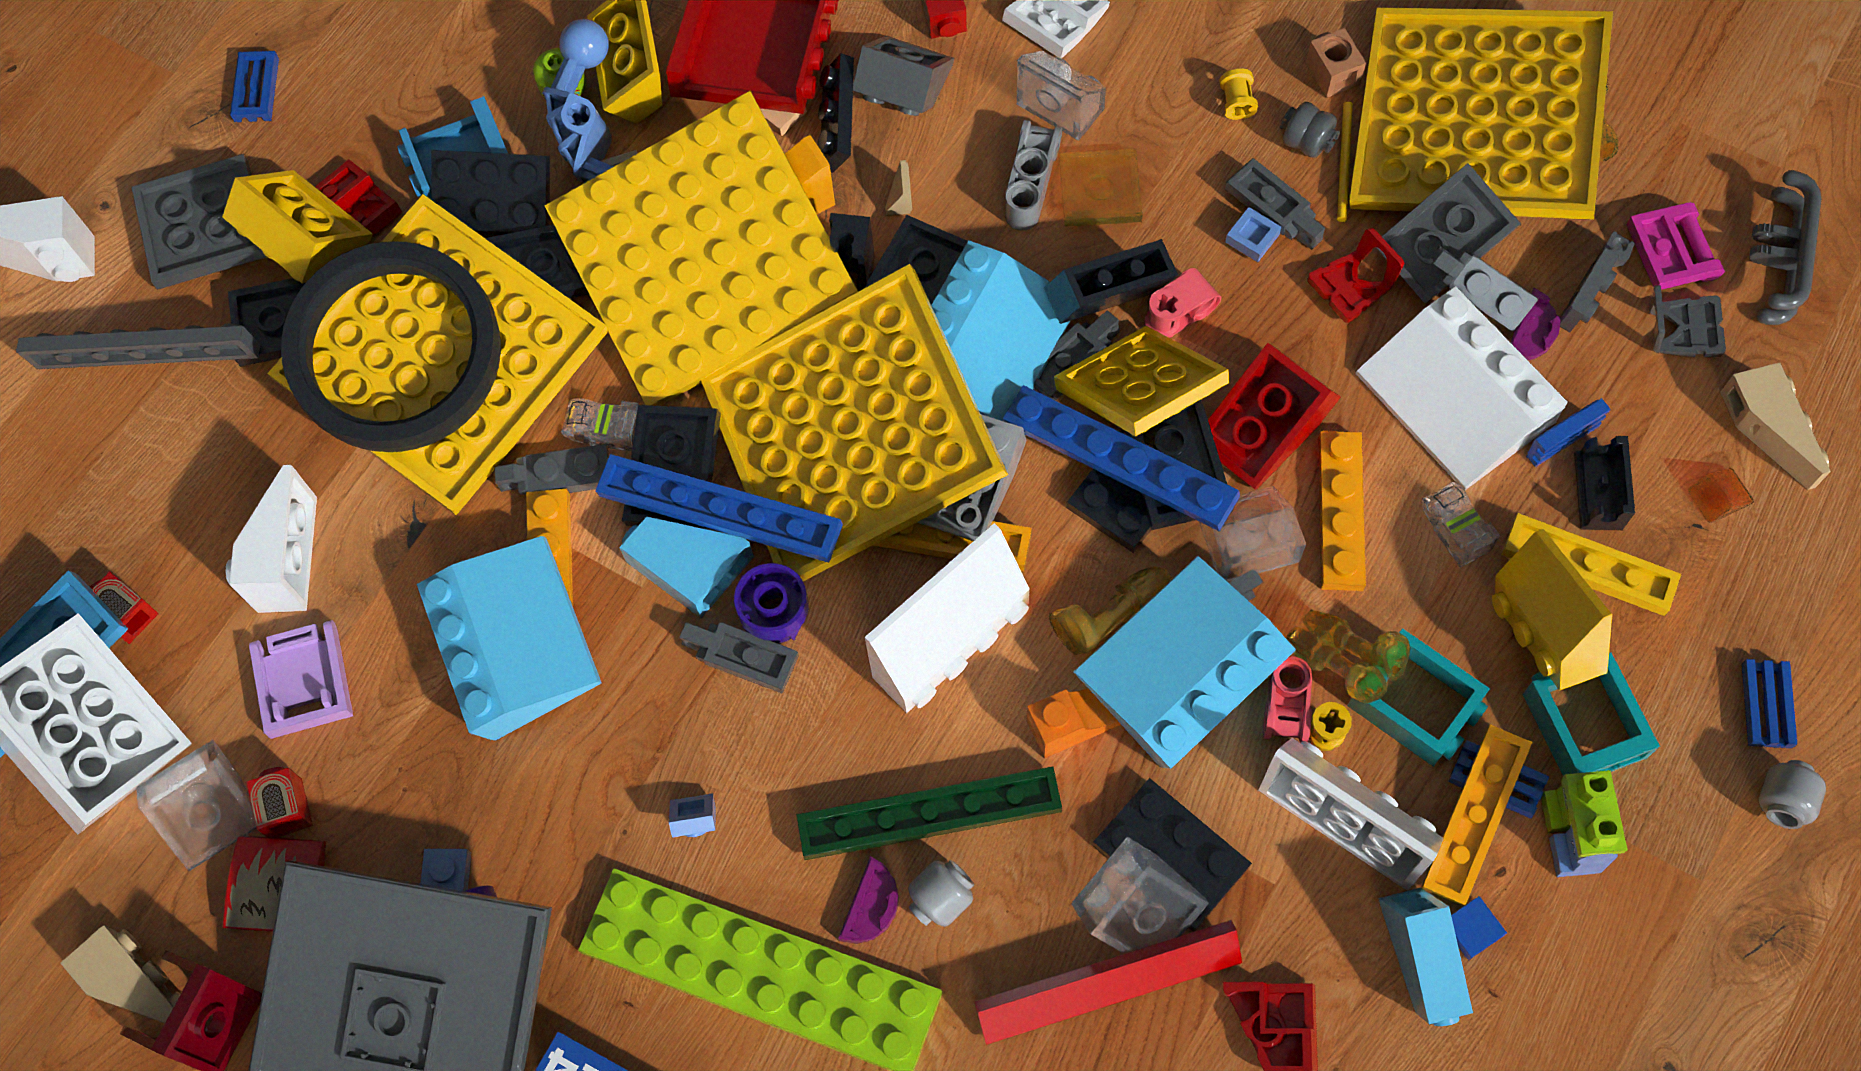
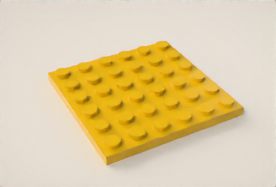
M1377 8L1349 200L1350 209L1411 212L1468 163L1514 216L1594 220L1613 11Z
M751 91L544 205L604 324L607 325L608 332L645 405L660 406L699 385L702 383V379L752 349L858 292L839 254L832 251L830 238Z
M422 194L382 242H410L436 249L457 261L476 279L487 294L497 319L501 339L499 368L496 379L484 403L464 425L452 434L433 444L403 452L369 451L454 515H457L495 470L494 467L499 465L608 333V328L603 322ZM389 274L378 276L356 285L344 293L330 307L318 327L313 345V368L320 390L325 398L341 411L370 421H396L428 410L451 392L468 364L472 346V329L468 312L463 302L451 290L423 276ZM281 357L267 374L292 393L285 377Z
M910 264L761 344L701 380L711 407L717 408L721 413L719 427L746 493L841 519L843 526L829 563L767 545L773 562L791 568L800 576L802 581L819 574L1008 475L916 271Z

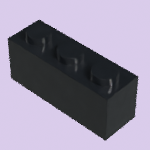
M1160 239L1064 269L1044 287V290L1059 323L1062 324L1151 295L1173 280L1178 273L1163 240Z

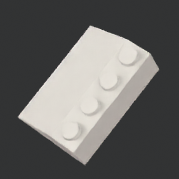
M1456 286L1423 309L1356 371V375L1463 491L1554 425L1568 403Z
M995 523L865 636L872 678L906 713L915 705L918 708L926 705L936 694V686L946 677L949 680L957 677L967 666L968 662L966 660L975 651L984 652L996 641L998 638L997 632L1008 622L1011 625L1017 623L1029 609L1030 589L1001 529Z
M79 613L0 667V747L77 835L192 744Z
M1291 738L1283 744L1275 753L1258 791L1408 891L1439 853L1444 838L1436 833L1437 830L1434 825L1420 816H1413L1412 818L1397 808L1399 806L1397 801L1390 795L1378 790L1373 792L1361 784L1360 777L1347 767H1335L1323 759V753L1311 743L1306 741L1299 743Z

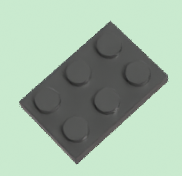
M1467 163L1386 232L1382 238L1405 262L1400 272L1401 277L1420 299L1427 304L1447 287L1441 280L1446 272L1434 265L1433 261L1429 259L1438 246H1441L1457 258L1463 250L1469 254L1472 252L1479 258H1482L1517 229L1521 223ZM1377 248L1386 258L1385 254L1379 248Z

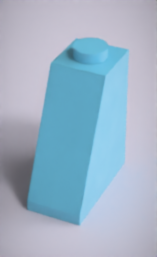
M646 517L639 526H632L624 535L622 545L619 547L626 563L700 618L706 614L754 558L750 542L744 538Z
M1422 888L1379 898L1381 910L1415 1012L1428 1024H1433L1434 1026L1452 1025L1460 1020L1459 1016L1473 1013L1449 906Z

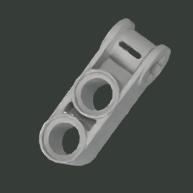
M1028 120L1023 121L1018 149L1005 196V218L1007 223L1016 230L1031 229L1039 221L1053 164L1057 159L1060 148L1062 127L1056 126L1054 129L1033 126L1031 121ZM1034 171V172H1037V173H1036V174H1027V173H1025V172ZM1018 204H1027V205H1029V206L1024 208V207H1018V206H1016V205H1018Z

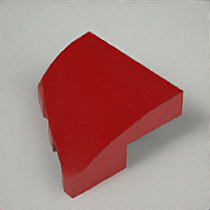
M1223 982V991L1229 997L1241 1020L1240 1024L1246 1036L1250 1038L1264 1071H1318L1316 991L1313 983L1267 984L1265 982Z

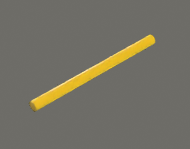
M1352 102L1343 103L1337 221L1339 222L1347 221Z

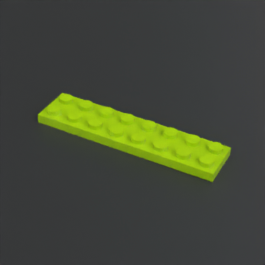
M615 868L610 875L578 950L581 954L889 1071L915 1070L943 993L941 989Z

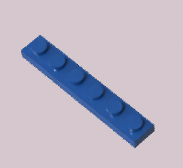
M1025 385L1022 386L1003 417L1004 422L1023 427L1025 435L1217 531L1221 530L1240 498L1238 489Z
M612 454L609 455L595 490L600 497L828 563L831 560L843 526L841 519Z

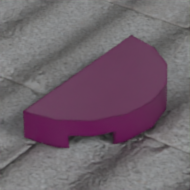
M1533 288L1531 293L1538 298V301L1517 326L1510 341L1527 360L1536 359L1550 349L1559 334L1561 323L1560 316H1557L1556 310L1549 303L1551 299L1536 288Z
M871 856L838 937L841 942L858 944L874 940L888 929L896 916L899 896L895 879L883 863Z

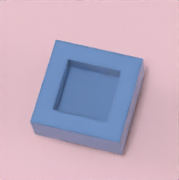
M1248 207L1228 232L1225 243L1254 261L1259 262L1280 235L1281 226Z
M713 794L670 800L669 826L672 837L684 835L687 837H697L706 832L715 831L716 807Z
M424 849L420 884L460 891L468 890L471 852L468 849Z

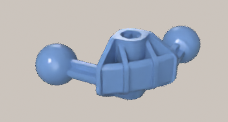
M577 19L566 25L561 32L559 47L564 60L551 88L544 87L542 94L545 96L548 111L546 119L553 129L559 144L557 147L558 151L573 168V175L576 179L586 183L614 167L601 161L609 149L612 135L594 105L588 99L578 96L574 92L585 69L596 67L605 59L609 49V41L606 32L598 23L589 19Z

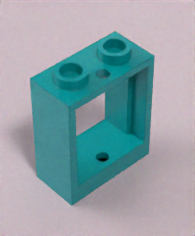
M1402 628L1356 689L1347 706L1434 767L1442 755L1450 760L1465 740L1458 735L1464 724L1467 722L1474 727L1486 711L1488 705L1483 703L1482 700L1490 688ZM1405 657L1468 700L1439 740L1377 697V694Z
M1612 652L1609 653L1607 673L1598 677L1630 737L1628 740L1581 756L1550 692L1558 689L1550 677H1545L1540 672L1531 677L1532 683L1522 694L1563 776L1565 774L1607 770L1612 772L1647 759L1660 747Z

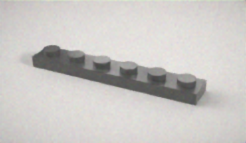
M227 323L222 325V327L211 328L190 325L184 329L166 330L152 327L147 329V331L136 332L115 329L110 331V333L98 334L84 331L75 332L73 335L60 336L41 333L36 337L19 338L16 352L36 369L254 359L259 358L261 344L243 326Z

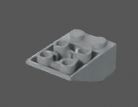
M982 414L981 416L1008 475L917 522L971 541L977 539L991 526L1013 480L1027 441L1023 427Z

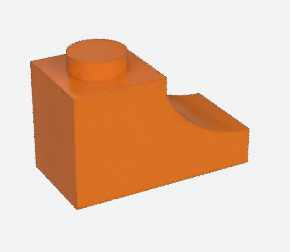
M1088 688L1075 692H1068L1065 689L1027 706L1026 721L1044 759L1121 725Z

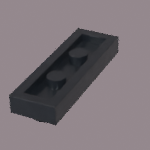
M842 53L830 65H826L823 68L819 80V85L823 90L822 102L818 111V118L821 120V134L817 146L829 162L832 173L851 156L854 57Z

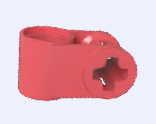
M1190 268L1180 274L1174 281L1151 295L1148 304L1149 311L1144 319V327L1148 326L1171 338L1195 321L1208 316L1219 305L1221 296L1196 268Z
M1295 656L1288 657L1270 676L1264 712L1263 739L1281 736L1298 738L1300 743L1301 741L1308 742L1312 716L1310 705L1312 671L1308 663L1301 658ZM1292 673L1298 677L1301 686L1293 689L1288 688L1282 684L1279 675Z

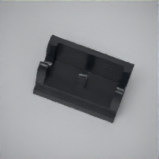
M830 213L831 249L834 253L837 252L848 272L858 274L856 283L859 292L865 287L872 275L875 258L870 217Z
M1616 436L1611 440L1610 444L1605 446H1598L1597 437H1593L1585 442L1580 451L1576 450L1574 453L1580 530H1623L1635 514L1628 436Z

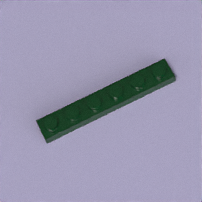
M1054 766L796 815L804 860H810L1061 813L1062 804Z

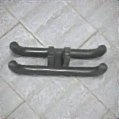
M1795 170L1786 171L1782 176V180L1786 185L1793 186L1802 191L1804 198L1796 191L1785 187H1777L1771 193L1774 201L1786 204L1793 211L1792 228L1764 223L1756 225L1752 231L1753 240L1771 246L1763 244L1753 246L1750 250V261L1764 266L1787 270L1784 294L1774 293L1770 295L1768 305L1773 309L1763 308L1757 313V320L1765 325H1780L1790 321L1797 314L1798 308L1809 298L1812 289L1822 200L1821 190L1810 176Z

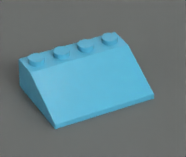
M968 240L931 306L980 414L1003 421L1004 415L1022 386L1025 385L1034 389L1036 379H1039L1048 363L1047 359L1057 341L1063 336L1070 321L1062 324L1059 323L1044 290V287L1050 281L1007 254Z
M540 536L452 564L417 584L469 733L495 741L602 683L546 537Z
M1196 556L1073 672L1159 767L1171 769L1296 649L1263 613L1203 559Z

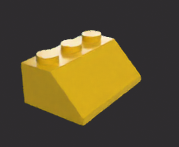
M606 0L587 15V19L598 23L604 29L609 41V49L605 59L596 66L602 107L604 111L638 124L662 106L660 72L646 0Z
M294 170L235 177L222 218L236 228L240 235L248 238L262 250L265 256L276 261L289 272L293 279L301 283H306L321 267L334 258L352 249L365 246L373 233Z
M1544 529L1536 531L1496 574L1495 594L1492 595V604L1497 615L1501 619L1506 618L1512 626L1515 638L1520 646L1527 647L1535 657L1540 673L1545 677L1549 676L1560 691L1607 673L1612 613Z

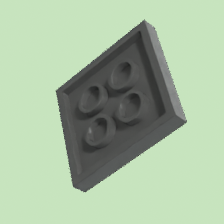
M244 154L131 187L151 282L157 290L267 257L259 247L248 238L240 235L236 228L222 218L235 177L251 176L249 162Z

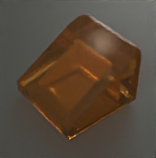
M1732 468L1708 473L1688 489L1690 496L1709 523L1718 521L1754 503V499Z

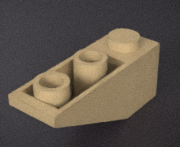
M1781 363L1733 374L1720 393L1736 428L1807 490L1816 488L1831 472L1828 455L1823 448L1819 447L1812 432L1811 419L1805 411H1802L1795 396V385L1792 379L1785 374Z
M103 925L61 962V965L86 995L162 1023L166 1022L180 996L179 992L172 994L164 985L168 977L156 963L151 960L146 963L137 952L142 946L125 929L117 932Z

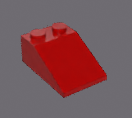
M1267 343L1208 419L1220 462L1254 490H1257L1316 430L1341 396L1278 348Z

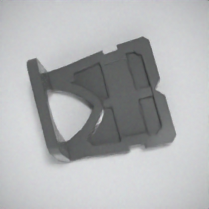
M1661 285L1654 286L1649 302L1650 313L1656 315L1652 339L1654 352L1695 357L1696 354H1703V357H1721L1725 353L1726 347L1724 328L1720 326L1723 320L1720 297L1717 295L1702 296L1697 300L1686 298L1662 302ZM1664 318L1678 327L1674 333L1664 338Z

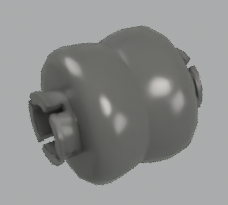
M1303 102L1297 109H1294L1293 106L1290 107L1284 116L1287 120H1282L1280 129L1285 130L1283 142L1287 146L1300 149L1306 156L1311 158L1318 157L1323 150L1325 153H1329L1336 143L1333 140H1337L1340 134L1339 130H1335L1337 124L1335 115L1320 111L1310 102Z

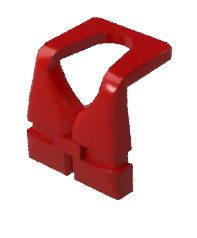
M1370 227L1365 230L1354 252L1328 263L1325 268L1320 267L1309 273L1307 282L1324 300H1329V306L1344 322L1349 323L1392 289L1405 262L1380 234ZM1375 247L1379 248L1387 259L1384 279L1374 282L1358 279V266L1360 262Z

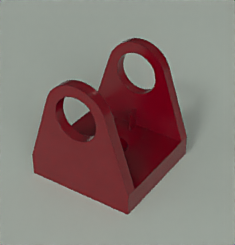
M165 950L161 959L192 972L188 982L157 1039L125 1025L120 1035L158 1054L197 1070L224 1071L261 1002L262 993ZM213 1014L211 1023L204 1029L206 1021Z

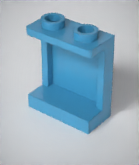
M485 96L470 101L475 115L416 137H410L406 127L399 130L403 144L397 145V148L405 166H413L415 173L409 175V179L417 197L424 194L432 200L431 150L508 153Z

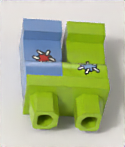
M1611 770L1565 774L1562 777L1561 786L1557 790L1543 792L1541 801L1548 833L1567 831L1562 834H1553L1549 838L1557 877L1601 873L1618 857V854L1625 853L1628 850Z

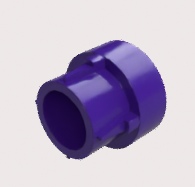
M776 563L762 564L745 573L735 589V608L746 632L757 638L775 643H783L790 639L795 640L808 615L809 601L805 585L794 570ZM770 599H783L781 604L774 609H765L761 606Z

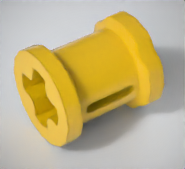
M1240 68L1227 71L1219 79L1220 88L1225 91L1227 102L1224 112L1225 116L1229 119H1246L1258 111V102L1253 98L1251 85L1254 82L1253 74L1248 69Z
M1326 702L1318 706L1311 719L1309 739L1312 745L1321 751H1332L1334 748L1342 745L1351 728L1352 718L1349 711L1337 702ZM1325 721L1333 723V733L1325 731Z

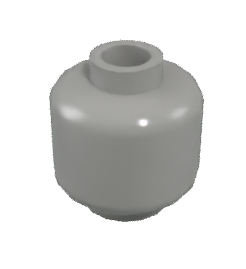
M1790 760L1787 763H1779L1771 766L1766 773L1758 797L1759 805L1766 813L1769 821L1775 825L1788 829H1798L1802 825L1814 822L1818 817L1826 793V784L1824 779L1806 762Z
M935 860L908 886L910 897L914 901L909 905V909L926 926L933 921L937 925L947 927L972 903L973 893L971 888L974 886V883L954 861L949 860L947 863Z

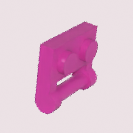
M1692 202L1630 216L1626 224L1653 287L1661 285L1662 290L1700 280L1702 282H1709L1719 278L1725 272L1721 261L1715 259L1697 220L1699 212ZM1676 224L1682 226L1698 263L1693 264Z

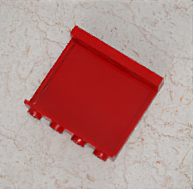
M688 0L666 69L670 96L727 104L751 91L760 109L804 114L807 100H813L815 96L816 77L814 74L815 70L821 71L824 60L822 44L823 42L828 43L830 40L831 20L829 18L830 15H836L839 0Z

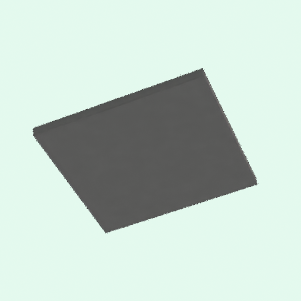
M285 862L249 1071H524L552 907L303 862Z

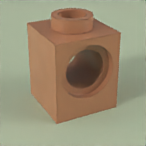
M1343 28L1333 33H1322L1310 41L1305 64L1325 97L1328 98L1360 85L1366 62L1346 29Z

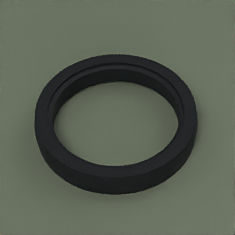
M393 241L368 244L352 249L329 261L309 278L295 297L287 313L281 338V357L286 380L294 397L308 417L335 438L349 445L377 452H403L418 449L442 440L459 429L477 412L488 396L496 379L501 355V339L497 319L492 304L481 285L463 266L448 255L436 249L410 242ZM413 274L432 279L451 290L463 302L471 322V353L465 371L455 387L444 399L428 410L396 421L382 422L360 419L332 405L320 390L313 368L314 339L318 327L330 307L351 288L378 276Z

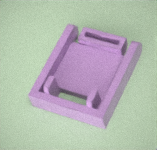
M333 620L323 623L326 639L322 641L321 632L316 624L266 637L268 652L271 654L266 657L263 645L259 640L249 643L263 731L270 739L353 716L338 630ZM322 701L325 707L290 718L288 716L289 709Z

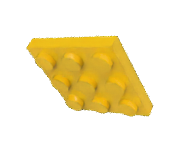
M1145 326L1055 375L1054 379L1056 390L1130 434L1137 436L1228 384L1229 372L1222 365Z

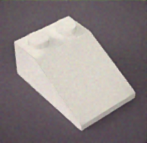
M63 196L0 206V266L56 282H73L79 278L95 276V236Z
M292 465L282 466L234 542L232 559H229L226 563L227 582L257 613L307 611L317 496Z

